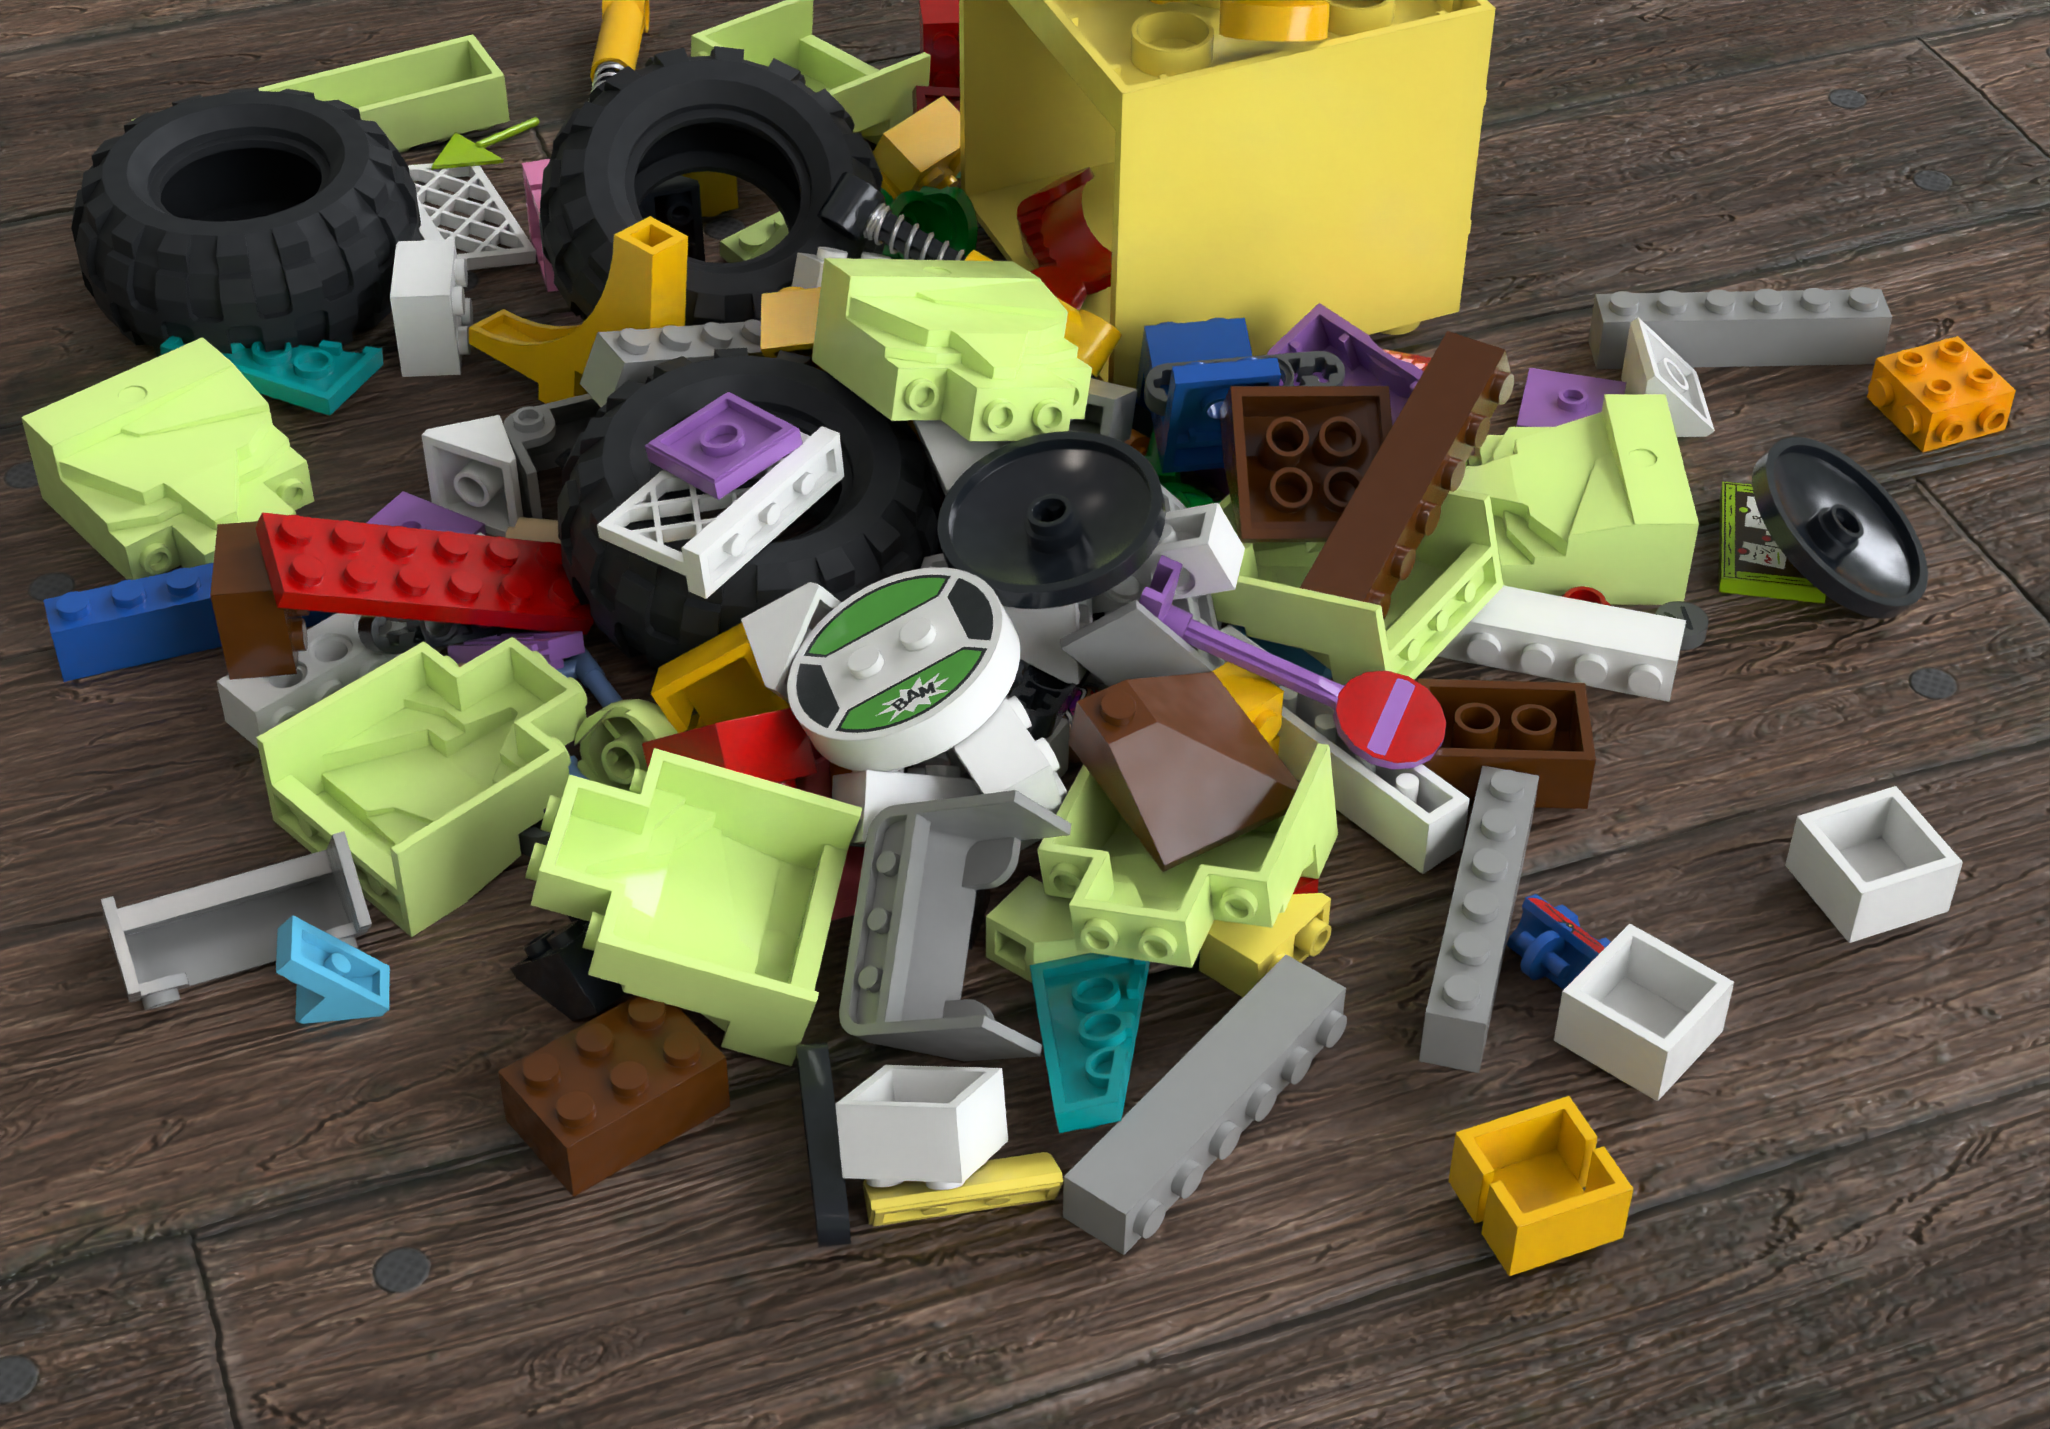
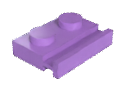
M582 631L509 632L501 634V636L494 635L464 642V645L447 646L448 655L457 664L460 662L467 663L513 637L531 651L539 652L548 664L555 669L564 667L563 659L585 653Z

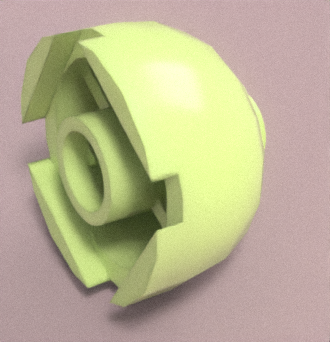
M641 699L620 700L611 703L584 719L575 734L574 746L580 743L582 758L578 761L577 767L591 781L629 791L635 768L648 770L642 743L677 734L678 732L657 704Z

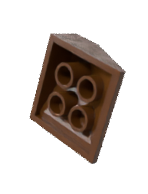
M1389 386L1230 387L1220 409L1222 452L1238 537L1242 543L1327 541L1392 428Z
M1214 672L1126 679L1076 702L1068 739L1069 745L1162 872L1284 816L1299 786V782Z

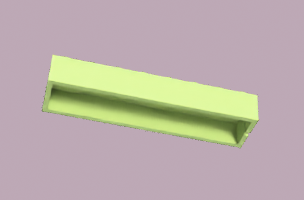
M473 34L258 88L259 91L280 92L285 89L312 92L317 100H340L359 109L362 120L375 121L399 152H404L413 146L432 141L449 140L455 132L463 134L474 130L483 131L491 129L497 124L510 121L504 74Z

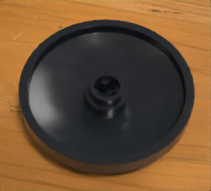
M1082 431L1051 432L1009 443L984 456L967 469L954 483L943 501L938 518V537L948 568L966 571L984 580L994 590L1002 606L1020 609L1055 608L1082 602L1100 595L1117 586L1137 571L1150 557L1162 536L1166 517L1165 501L1159 477L1154 467L1132 446L1115 438L1097 433Z
M1804 437L1784 438L1774 444L1758 459L1753 469L1752 488L1760 516L1783 554L1817 589L1835 602L1856 613L1879 619L1893 618L1902 614L1922 597L1927 587L1928 567L1919 538L1896 501L1863 467L1833 447Z

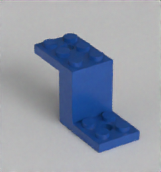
M1212 318L1199 322H1163L1157 325L1144 326L1136 389H1138L1136 403L1151 412L1162 473L1225 468L1222 452L1220 409L1230 387L1279 386L1281 373L1277 358L1258 359L1249 357L1253 355L1245 318ZM1246 357L1230 362H1191L1182 366H1172L1170 384L1160 386L1168 395L1165 416L1153 413L1145 404L1144 388L1146 376L1157 365Z

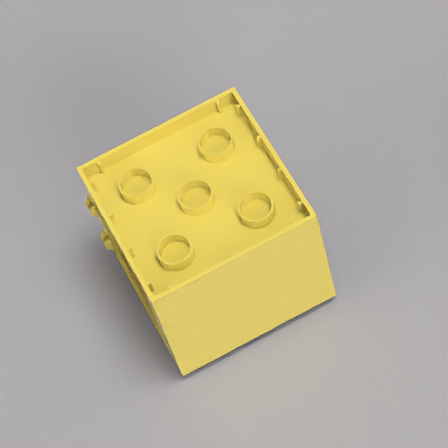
M959 0L961 189L965 191L971 200L977 221L1006 260L1013 261L1030 272L1036 268L1024 253L1016 216L1017 207L1022 200L1059 178L1087 167L1091 168L1094 178L1086 183L1082 192L1083 214L1092 234L1105 248L1112 252L1111 286L1097 293L1087 295L1081 309L1107 321L1122 334L1097 376V379L1100 381L1136 389L1144 326L1157 325L1163 322L1187 323L1207 321L1212 318H1245L1253 356L1267 355L1269 349L1319 303L1368 335L1379 332L1389 335L1409 333L1415 330L1421 321L1459 312L1468 235L1470 234L1472 222L1470 219L1483 109L1487 97L1486 84L1496 8L1488 0H1325L1330 2L1328 37L1326 39L1315 41H1255L1219 35L1220 0H1186L1168 2L1162 5L1155 4L1149 0Z

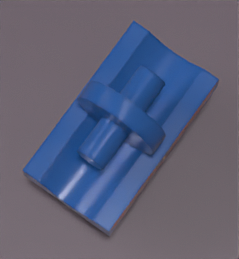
M1538 894L1525 897L1522 905L1523 913L1517 928L1509 936L1506 945L1522 957L1521 971L1533 980L1546 976L1564 990L1611 941L1606 937L1596 940L1580 928L1578 916L1562 904L1553 907Z

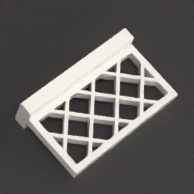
M433 163L408 165L412 180L426 183L424 186L415 183L421 226L419 227L421 240L455 239L457 249L469 252L457 254V258L466 259L467 270L536 263V249L480 165L431 170ZM469 176L470 180L466 182L455 177ZM439 188H442V189H445V190L454 192L455 194H454V195H451V194H448V193H444V192L438 191V189H439ZM470 197L485 203L482 205L466 199ZM426 201L441 207L437 209L423 203ZM454 211H457V212H460V213H464V214L470 215V217H469V218H465V217H462V216L453 214V212H454ZM486 220L500 226L497 228L481 222ZM443 225L456 230L454 232H451L442 228H438V226ZM472 234L486 240L482 242L467 236ZM500 243V244H503V245H506V246H509V247H512V248H511V249H504V248L498 247L497 245Z
M823 426L811 436L800 432L803 445L795 449L787 457L781 458L751 478H761L752 487L734 489L719 500L709 494L697 495L696 487L663 469L597 524L599 538L685 575L688 591L707 599L844 477L840 433ZM690 489L691 496L658 501L666 492ZM727 508L716 518L703 520L700 518V512ZM694 513L695 521L661 526L660 518ZM654 519L655 527L637 530L625 528L631 522ZM691 539L682 547V552L664 545L665 542Z

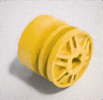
M1220 0L1219 35L1255 41H1315L1326 39L1328 37L1330 2L1325 0Z

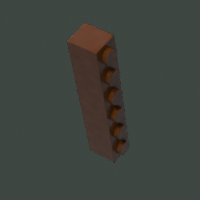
M1450 331L1446 332L1300 588L1381 605L1383 619H1385L1391 603L1390 596L1399 580H1405L1410 575L1419 544L1425 535L1429 536L1434 532L1440 519L1441 505L1449 491L1454 492L1460 486L1465 474V463L1474 447L1480 448L1486 440L1490 428V418L1498 404L1504 405L1511 395L1514 386V375L1511 374L1505 349Z

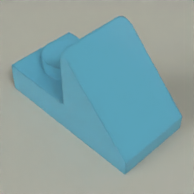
M294 915L278 928L276 973L297 984L296 1022L309 1024L380 1017L389 1011V965Z

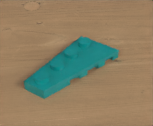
M170 336L160 345L161 355L186 344L183 343L180 337ZM322 340L319 347L299 345V347L292 348L291 343L288 342L285 343L284 349L270 352L265 351V346L261 342H254L251 348H245L241 343H231L232 354L222 353L259 393L329 416L384 365L382 348L365 346L362 353L343 351L342 343L326 340Z

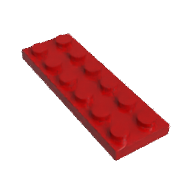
M264 512L261 513L255 527L277 608L550 632L582 631L584 635L588 634L594 622L590 615V605H581L571 588L562 566L560 543Z

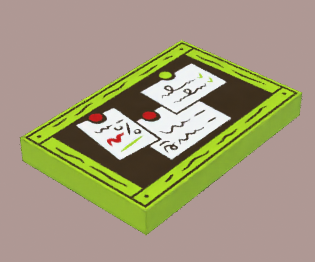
M1722 482L1719 518V592L1825 603L1826 595L1810 583L1793 566L1773 540L1758 511L1752 485Z

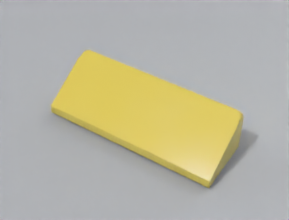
M1048 1152L988 1160L962 1186L953 1189H930L926 1186V1182L904 1181L891 1187H872L867 1184L865 1179L863 1190L869 1225L872 1224L875 1227L1054 1200L1058 1196L1063 1184V1176L1052 1155Z

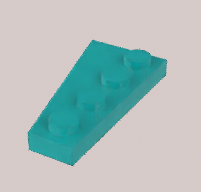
M1088 953L1029 965L1059 1133L1079 1129H1093L1103 1124L1122 1120L1149 971V961Z

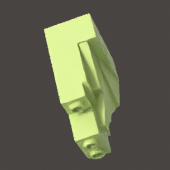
M785 0L691 35V57L710 56L714 46L744 49V60L769 67L773 58L800 70V74L804 75L807 87L816 93L825 88L845 108V111L851 116L855 124L853 133H861L862 137L875 144H878L883 133L913 115L912 91L915 86H929L931 55L925 52L878 70L812 35L814 0Z
M824 258L812 361L891 421L941 420L968 441H1018L1039 434L1069 431L1070 419L1085 418L1092 367L1077 358L1078 347L1064 338L1068 311L1039 277L1013 261Z
M203 337L21 417L42 498L127 580L163 574L180 565L183 568H191L214 563L217 524L258 521L262 512L296 515L295 510L314 502L307 461L290 447L289 438L273 425L269 403L236 366Z
M1604 394L1602 412L1556 427H1509L1504 435H1487L1482 446L1475 448L1474 455L1468 457L1465 463V474L1458 489L1490 495L1504 586L1561 596L1574 587H1590L1601 592L1610 605H1663L1673 601L1684 602L1699 522L1666 394Z
M1460 489L1454 492L1449 491L1441 505V514L1437 527L1431 535L1423 537L1416 550V559L1410 575L1405 580H1399L1392 592L1389 611L1385 619H1383L1381 605L1300 588L1326 542L1242 543L1245 550L1236 589L1212 593L1211 596L1217 621L1244 627L1248 637L1303 649L1331 670L1333 681L1345 685L1350 679L1372 671H1391L1409 676L1415 680L1503 587L1490 495ZM1229 494L1219 505L1238 536Z
M513 637L503 641L461 667L450 656L441 655L423 641L256 737L273 821L312 854L326 850L332 835L345 831L364 898L408 935L413 937L467 903L469 899L521 856L519 834L544 818V809L547 807L550 795L561 798L563 796L569 777L568 766L571 764L570 755L565 745L575 740V734L584 719L587 718L585 708L587 705L586 693L577 680L564 676L548 664L539 652L531 651Z
M1317 744L1284 816L1162 872L1083 764L1056 814L1072 824L1070 835L1043 838L1037 851L1045 895L1072 899L1069 909L1077 951L1192 968L1214 920L1273 928L1278 914L1285 912L1299 878L1319 879L1338 836L1330 747L1328 744Z
M654 748L648 770L635 768L629 791L569 774L562 798L550 795L540 829L550 832V838L547 845L535 842L525 876L527 879L536 881L531 905L590 922L582 947L594 951L588 975L619 983L622 986L623 992L701 1013L725 1031L721 1044L723 1048L792 1066L796 1056V1045H800L817 1003L819 992L814 990L847 851L859 822L862 807Z

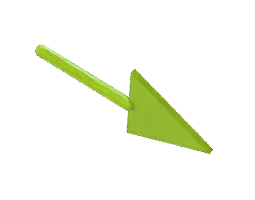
M536 117L531 118L476 143L455 132L433 163L431 170L503 163L504 159L485 148L538 126L540 121Z

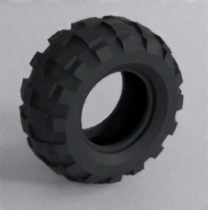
M714 46L710 56L688 57L684 48L657 53L655 57H650L647 60L645 68L634 71L630 66H627L604 81L590 93L589 102H585L581 110L576 108L568 116L553 140V150L549 164L543 169L539 220L543 254L552 264L554 284L570 310L576 316L580 315L583 321L588 318L601 298L609 276L614 234L643 220L638 207L654 188L671 178L691 172L709 171L725 173L753 184L775 203L784 217L789 233L778 245L768 252L741 262L713 263L687 257L685 326L705 325L709 322L719 324L745 322L750 319L761 321V294L779 292L783 288L792 287L797 253L817 255L818 247H829L848 252L847 258L861 259L862 252L882 255L884 243L876 245L874 240H868V238L860 239L859 242L853 241L836 232L817 217V214L843 172L855 175L881 193L882 174L868 142L863 140L861 133H853L855 124L851 116L825 88L816 93L807 87L804 75L800 74V70L773 58L769 67L744 60V49Z
M258 88L229 90V93L206 97L197 95L172 102V107L157 113H145L125 124V134L105 140L92 155L93 165L83 173L82 187L77 191L71 229L84 285L94 297L96 304L105 316L120 329L123 335L135 345L154 347L157 357L161 356L160 345L170 336L180 337L184 344L203 337L220 353L232 354L231 343H241L245 348H251L254 342H261L265 346L266 352L282 350L285 343L288 342L291 343L292 348L299 347V345L319 347L322 340L340 342L344 346L353 341L352 333L359 328L375 327L391 312L390 292L396 244L399 241H421L419 231L421 220L416 186L410 177L409 167L398 149L375 121L361 119L359 109L340 100H317L312 92L285 89L280 92L259 91Z
M747 348L714 349V359L692 363L684 356L655 365L653 375L647 377L645 384L628 380L607 397V403L597 411L594 418L590 419L585 432L580 433L562 470V491L557 499L558 537L561 541L562 566L573 592L581 605H590V615L598 628L608 636L610 642L628 658L645 654L650 666L656 668L657 674L660 666L742 623L741 619L809 582L819 584L839 601L843 602L851 595L877 581L906 571L921 569L924 557L938 553V518L941 508V497L928 457H922V448L918 438L908 426L907 421H891L832 375L811 366L812 357L780 350L777 358L748 356ZM727 392L799 428L800 432L809 436L821 426L840 433L844 477L806 510L821 523L804 534L791 539L769 543L707 599L688 591L685 575L599 538L597 524L663 470L649 461L645 445ZM761 478L748 480L736 489L752 487ZM696 488L697 495L707 494ZM690 489L666 492L658 501L691 496ZM680 515L660 518L661 526L683 523L685 521L679 517ZM654 519L629 523L625 528L629 530L655 527ZM691 539L665 542L664 545L682 552V547Z

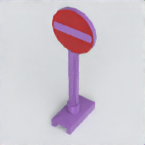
M1163 555L1161 556L1150 587H1145L1139 603L1189 645L1331 707L1334 710L1333 719L1339 737L1351 752L1370 764L1391 770L1411 769L1431 760L1444 741L1446 720L1441 704L1428 688L1409 676L1391 671L1365 672L1350 679L1347 684L1341 685L1192 619V613L1171 605L1183 564Z

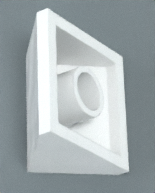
M1639 317L1630 322L1621 376L1622 382H1627L1625 394H1666L1676 437H1707L1715 430L1697 372Z
M500 415L427 429L421 436L432 503L484 523L486 533L505 537L508 527H515L518 518L523 517L516 457Z
M812 582L799 587L741 619L765 687L788 703V676L800 646L814 627L830 611L842 603L822 586Z

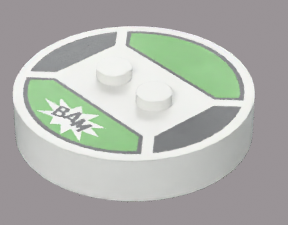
M923 568L899 573L877 581L851 595L830 611L814 627L800 646L790 668L787 684L789 704L795 717L818 752L827 760L840 767L856 771H889L915 765L957 745L976 731L995 712L1008 694L1018 671L1020 662L1019 637L994 590L978 576L952 568Z

